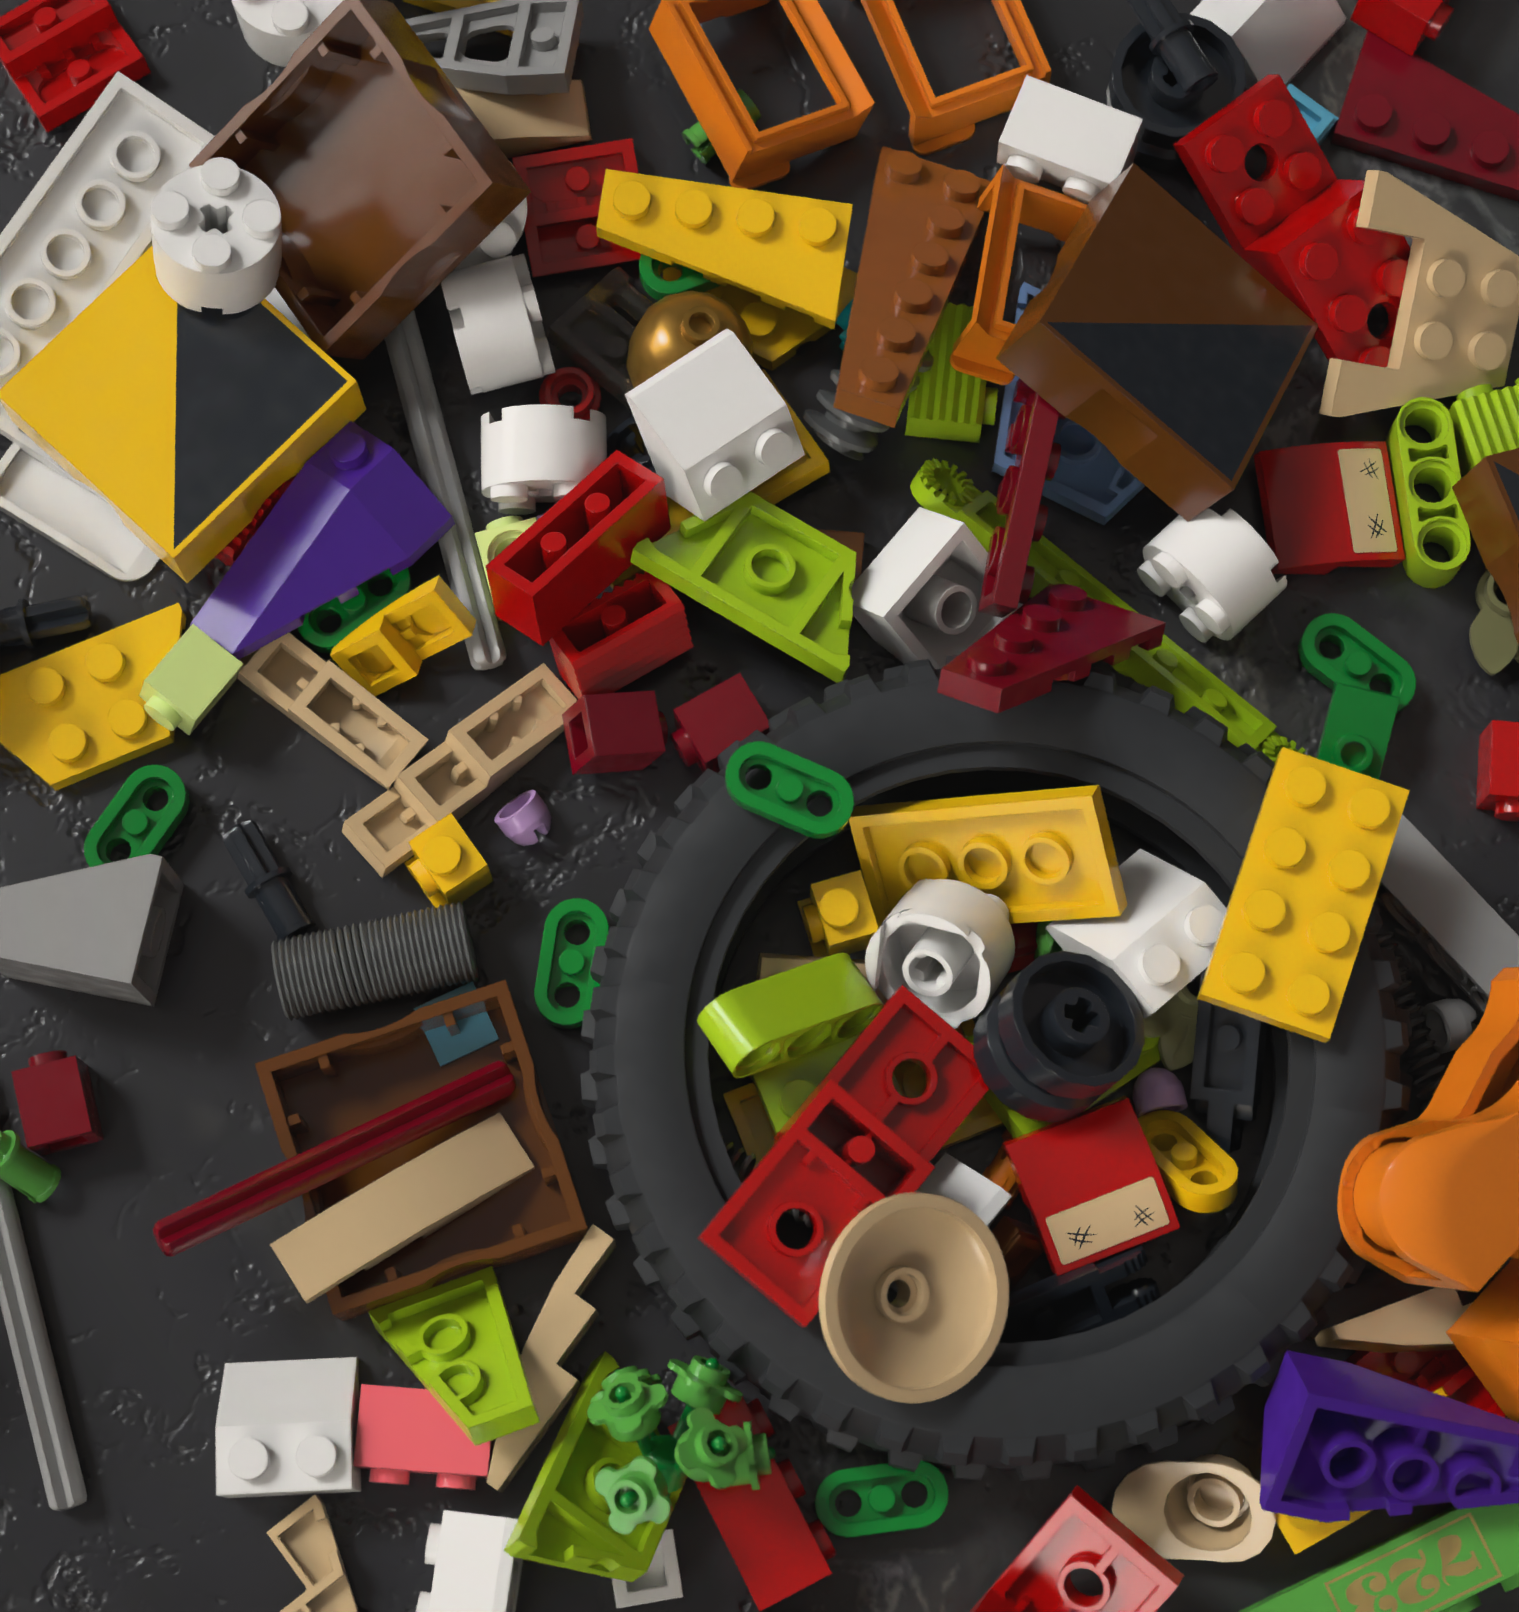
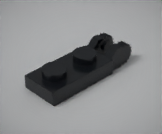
M1138 1244L1060 1276L1054 1274L1010 1293L1007 1318L998 1343L1051 1340L1086 1332L1122 1319L1158 1300L1161 1297L1156 1281L1152 1280V1278H1138L1131 1280L1129 1283H1123L1114 1287L1108 1295L1104 1287L1127 1277L1131 1273L1142 1270V1267L1146 1266L1148 1259L1143 1245Z

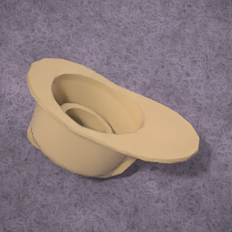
M1221 1454L1200 1455L1190 1461L1166 1460L1146 1463L1129 1472L1115 1490L1112 1505L1113 1516L1165 1559L1210 1560L1217 1562L1245 1561L1261 1553L1270 1542L1276 1523L1275 1513L1263 1511L1259 1503L1260 1482L1252 1476L1248 1468L1236 1459Z

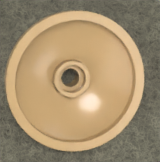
M908 1192L884 1198L873 1203L852 1219L839 1235L828 1255L819 1290V1313L823 1335L840 1369L855 1384L867 1392L884 1399L902 1403H923L940 1399L957 1391L974 1378L985 1366L1000 1340L1009 1305V1282L1005 1260L994 1235L987 1225L963 1204L947 1197L922 1192ZM895 1281L898 1293L896 1298L889 1303L887 1291L889 1285Z

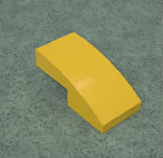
M438 575L398 598L366 620L335 645L330 656L347 675L372 695L377 696L417 676L422 660L472 636L477 620Z

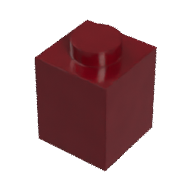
M738 673L673 709L677 730L670 733V738L687 767L697 763L703 773L707 769L719 772L718 755L736 740L741 742L755 730H759L764 735L770 733L769 720L741 673Z
M655 690L583 695L562 714L572 775L643 770L666 752L665 745L668 738V726L664 714L658 711Z
M65 1050L49 1051L30 1057L28 1059L29 1067L11 1071L27 1148L43 1156L104 1140L89 1067L76 1055L68 1057Z

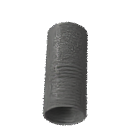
M458 901L457 904L452 902L451 905L446 903L444 907L442 905H439L438 908L433 906L432 909L427 907L425 911L423 909H420L419 912L414 910L413 913L408 911L406 915L404 913H401L400 916L395 914L394 917L389 915L387 919L385 917H382L381 920L376 918L375 921L370 919L368 923L361 921L359 927L355 923L352 924L351 928L346 924L343 929L338 926L336 932L333 928L329 930L325 928L323 932L320 930L317 933L312 931L311 934L306 932L304 936L301 934L298 937L293 935L292 938L286 937L285 940L280 938L279 941L274 939L271 944L277 989L284 1014L290 1021L293 1018L298 1020L300 1016L302 1018H305L306 1015L311 1017L313 1014L317 1016L319 1012L323 1015L326 1011L328 1013L332 1010L337 1012L338 1008L343 1011L346 1006L352 1009L354 1004L360 1007L362 1003L368 1005L369 1001L374 1004L376 1001L381 1003L383 999L386 1001L389 998L394 1000L395 997L400 999L402 995L407 997L408 994L413 996L414 993L420 994L421 991L424 993L427 990L432 992L434 988L439 990L440 987L443 989L446 986L451 988L453 984L455 986H458L459 983L464 985L465 982L470 984L472 980L477 982L479 979L469 923L461 901Z

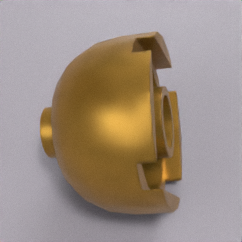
M687 291L665 296L646 310L632 333L628 346L626 367L633 388L725 329L734 332L752 356L753 341L746 322L729 303L710 293Z

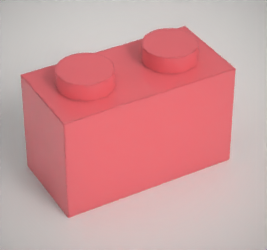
M361 1384L353 1466L360 1469H370L369 1482L409 1485L410 1473L436 1474V1487L476 1490L477 1478H488L496 1439L475 1446L427 1389Z

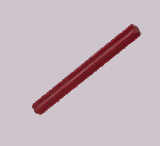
M497 1060L158 1220L153 1228L155 1240L166 1257H173L510 1096L516 1088L515 1079L504 1061Z

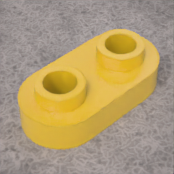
M1170 1110L1152 1111L1138 1118L1167 1192L1180 1206L1193 1212L1213 1213L1227 1208L1234 1202L1238 1188V1167L1235 1161L1191 1119L1181 1113Z

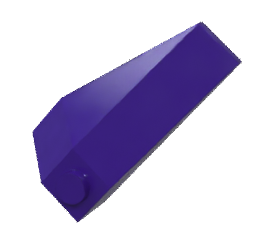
M350 421L306 461L190 625L194 624L239 660L302 626L306 613L336 597L341 604L359 594L356 586L387 569L390 570L392 575H395L413 565L455 525L453 516L394 448Z
M1289 1350L1286 1351L1264 1407L1259 1502L1263 1511L1328 1523L1347 1521L1350 1519V1512L1386 1509L1389 1516L1412 1514V1506L1451 1502L1457 1509L1519 1503L1518 1422L1352 1363Z

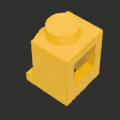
M452 813L408 842L414 857L404 864L431 904L436 908L439 905L444 907L446 903L451 905L452 902L455 904L458 901L463 902L493 881L488 864Z
M861 870L813 883L810 886V898L797 901L812 954L815 957H827L841 952L851 954L865 950L878 929Z

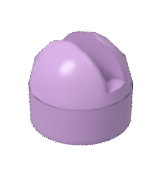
M529 790L508 802L497 813L494 821L505 836L514 843L528 846L538 842L534 830L543 835L549 832L551 815L547 805L535 790Z
M1150 1068L1141 1073L1135 1081L1132 1099L1137 1118L1152 1111L1170 1110L1179 1112L1188 1107L1181 1081L1178 1080L1174 1073L1167 1069Z

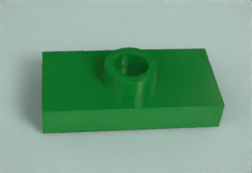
M1335 682L1316 758L1379 780L1400 698L1395 695Z

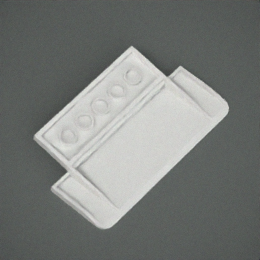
M119 71L111 79L0 234V389L152 246L150 208L152 199L171 178L182 171L190 169L189 163L215 137ZM274 287L265 299L310 338ZM0 402V434L13 442L0 460V511L112 579L131 582L149 574L160 558L123 524L115 509L100 494L70 476L16 426Z

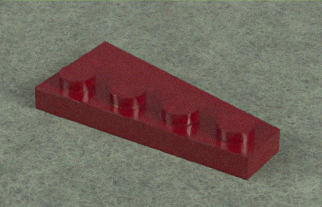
M1367 30L1330 143L1519 202V114L1416 54L1410 56Z
M1020 378L1016 381L1013 401L1023 405L1018 412L1015 423H1012L1008 428L1005 452L1015 454L1016 461L1015 466L1010 465L1007 468L1004 478L999 484L996 501L997 514L1006 516L1005 528L996 526L990 538L978 610L980 613L1004 618L1018 608V603L1026 604L1032 590L1035 568L1028 566L1027 561L1032 541L1038 543L1045 529L1048 506L1040 504L1044 482L1045 480L1052 481L1060 460L1061 444L1053 442L1058 419L1064 420L1066 418Z
M1049 584L1027 601L1026 604L1018 608L941 668L938 693L995 713H1000L1051 692L1053 680H1070L1075 682L1089 676L1091 664L1099 660L1113 666L1129 659L1131 647L1138 645V647L1150 651L1161 646L1166 622L1087 597V593L1083 589L1074 585Z

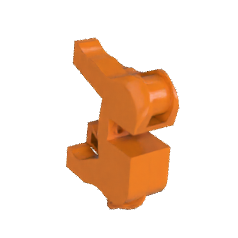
M1519 967L1503 968L1491 981L1488 1003L1480 1023L1468 1039L1456 1050L1424 1112L1416 1120L1368 1135L1352 1149L1342 1169L1337 1209L1340 1228L1350 1248L1358 1256L1407 1284L1478 1292L1509 1257L1513 1258L1446 1333L1500 1409L1508 1418L1518 1423Z

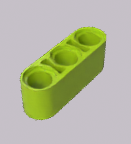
M1419 397L1409 400L1401 407L1386 436V445L1405 560L1402 561L1406 575L1414 583L1424 588H1438L1450 582L1465 562L1470 552L1471 538L1469 526L1452 489V486L1461 479L1452 418L1441 402L1432 398ZM1416 425L1424 428L1430 434L1432 442L1418 443L1412 440L1407 435L1405 427ZM1421 483L1434 487L1439 492L1441 501L1432 503L1422 500L1416 494L1414 485ZM1432 542L1443 546L1448 551L1450 561L1442 563L1430 559L1424 552L1423 544Z
M841 952L723 993L702 1010L698 1016L697 1023L732 1075L736 1078H742L860 1034L884 1004L848 953Z

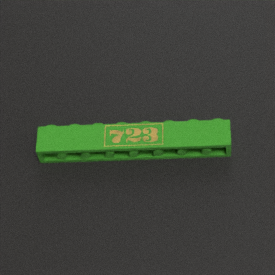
M1519 1503L1457 1509L1453 1506L1238 1612H1469L1482 1604L1477 1593L1499 1582L1505 1592L1519 1587Z

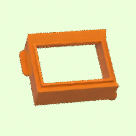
M661 0L650 24L649 31L728 173L729 182L732 187L751 190L787 176L790 170L789 161L856 137L875 102L818 0H779L836 105L760 132L700 24L721 16L729 17L765 5L770 0Z
M861 0L909 110L910 124L908 136L914 152L919 155L926 156L968 141L974 136L975 123L1012 110L1026 75L1050 83L1051 67L1021 0H991L1020 67L936 98L894 1Z
M1005 164L1001 166L978 200L977 209L990 214L972 318L953 344V350L949 358L950 364L955 370L999 385H1008L1013 381L1015 374L996 357L1016 324L1004 321L1003 315L1018 225L1021 223L1051 233L1056 239L1066 242L1088 204L1062 193L1014 178Z

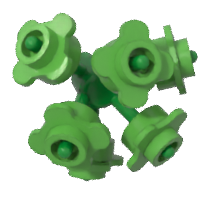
M695 1355L690 1365L678 1359H670L668 1368L678 1373L671 1393L686 1404L673 1435L656 1436L654 1432L661 1420L660 1408L667 1403L668 1393L665 1387L661 1385L662 1378L660 1374L651 1375L647 1368L639 1370L637 1366H629L614 1371L613 1374L602 1381L603 1391L591 1398V1404L587 1409V1416L593 1425L606 1424L610 1434L616 1440L622 1442L636 1441L643 1455L636 1457L618 1470L612 1467H605L595 1478V1489L598 1493L605 1496L611 1511L609 1524L618 1533L629 1534L636 1528L637 1524L649 1520L658 1524L664 1522L672 1512L670 1495L672 1492L678 1491L683 1487L687 1476L699 1482L710 1481V1484L717 1489H725L731 1485L751 1484L752 1490L761 1489L759 1476L772 1474L770 1460L775 1457L776 1452L773 1447L768 1446L766 1433L753 1434L751 1421L743 1422L744 1429L736 1425L728 1427L714 1418L713 1414L721 1413L726 1399L740 1402L743 1396L741 1391L735 1389L727 1382L731 1372L719 1364L715 1358L708 1359Z

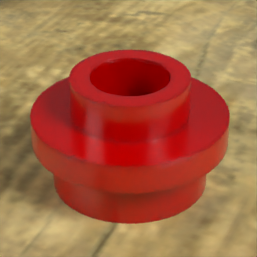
M577 367L560 368L555 370V373L549 374L541 385L539 392L540 404L562 405L559 400L567 392H576L582 397L581 402L574 407V419L590 421V409L596 411L600 409L601 391L599 384L586 370Z

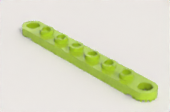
M938 459L926 460L910 484L914 498L927 510L964 522L988 552L990 538L996 526L1005 528L1006 516L997 514V498L988 490L982 493L974 487L972 479H965L967 474L964 471L959 474L955 472L958 468L956 465L953 464L951 468H948V462L942 460L941 463ZM1042 535L1038 543L1032 541L1027 565L1035 568V576L1029 597L1033 598L1049 584H1069L1083 589L1087 593V597L1136 612ZM1165 634L1163 635L1161 646L1150 651H1146L1138 647V645L1131 647L1129 659L1112 666L1117 672L1131 677L1139 684L1149 688L1153 685L1173 694L1176 710L1185 713L1195 706L1214 717L1217 721L1228 727L1227 740L1237 748L1247 743L1257 752L1262 751L1274 763L1282 747L1302 754L1306 752L1303 747L1297 750L1295 748L1297 745L1295 741L1291 740L1289 743L1286 737L1276 733L1274 730L1278 726Z

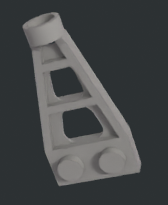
M499 0L405 19L422 43L447 39L443 57L434 59L455 88L506 95L569 93L584 17L582 0ZM499 30L513 31L508 58L498 62L469 59L464 56L467 40L471 37Z

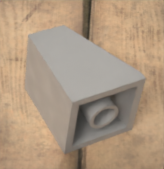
M147 854L0 887V973L7 978L154 1007L184 883L163 856Z

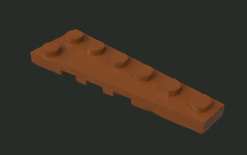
M882 147L875 173L833 408L895 428L987 212L977 209L980 196L991 181L977 177L966 170L952 169L919 158L911 152Z

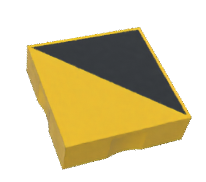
M151 246L0 389V402L16 426L70 476L100 494L115 509L123 524L188 584L252 521L264 501L278 487L298 474L306 461L350 421L354 422L366 411V407L357 381L266 299L248 310L233 314H223L222 308L201 307L202 312L187 309L174 301L164 291L157 279L153 246Z

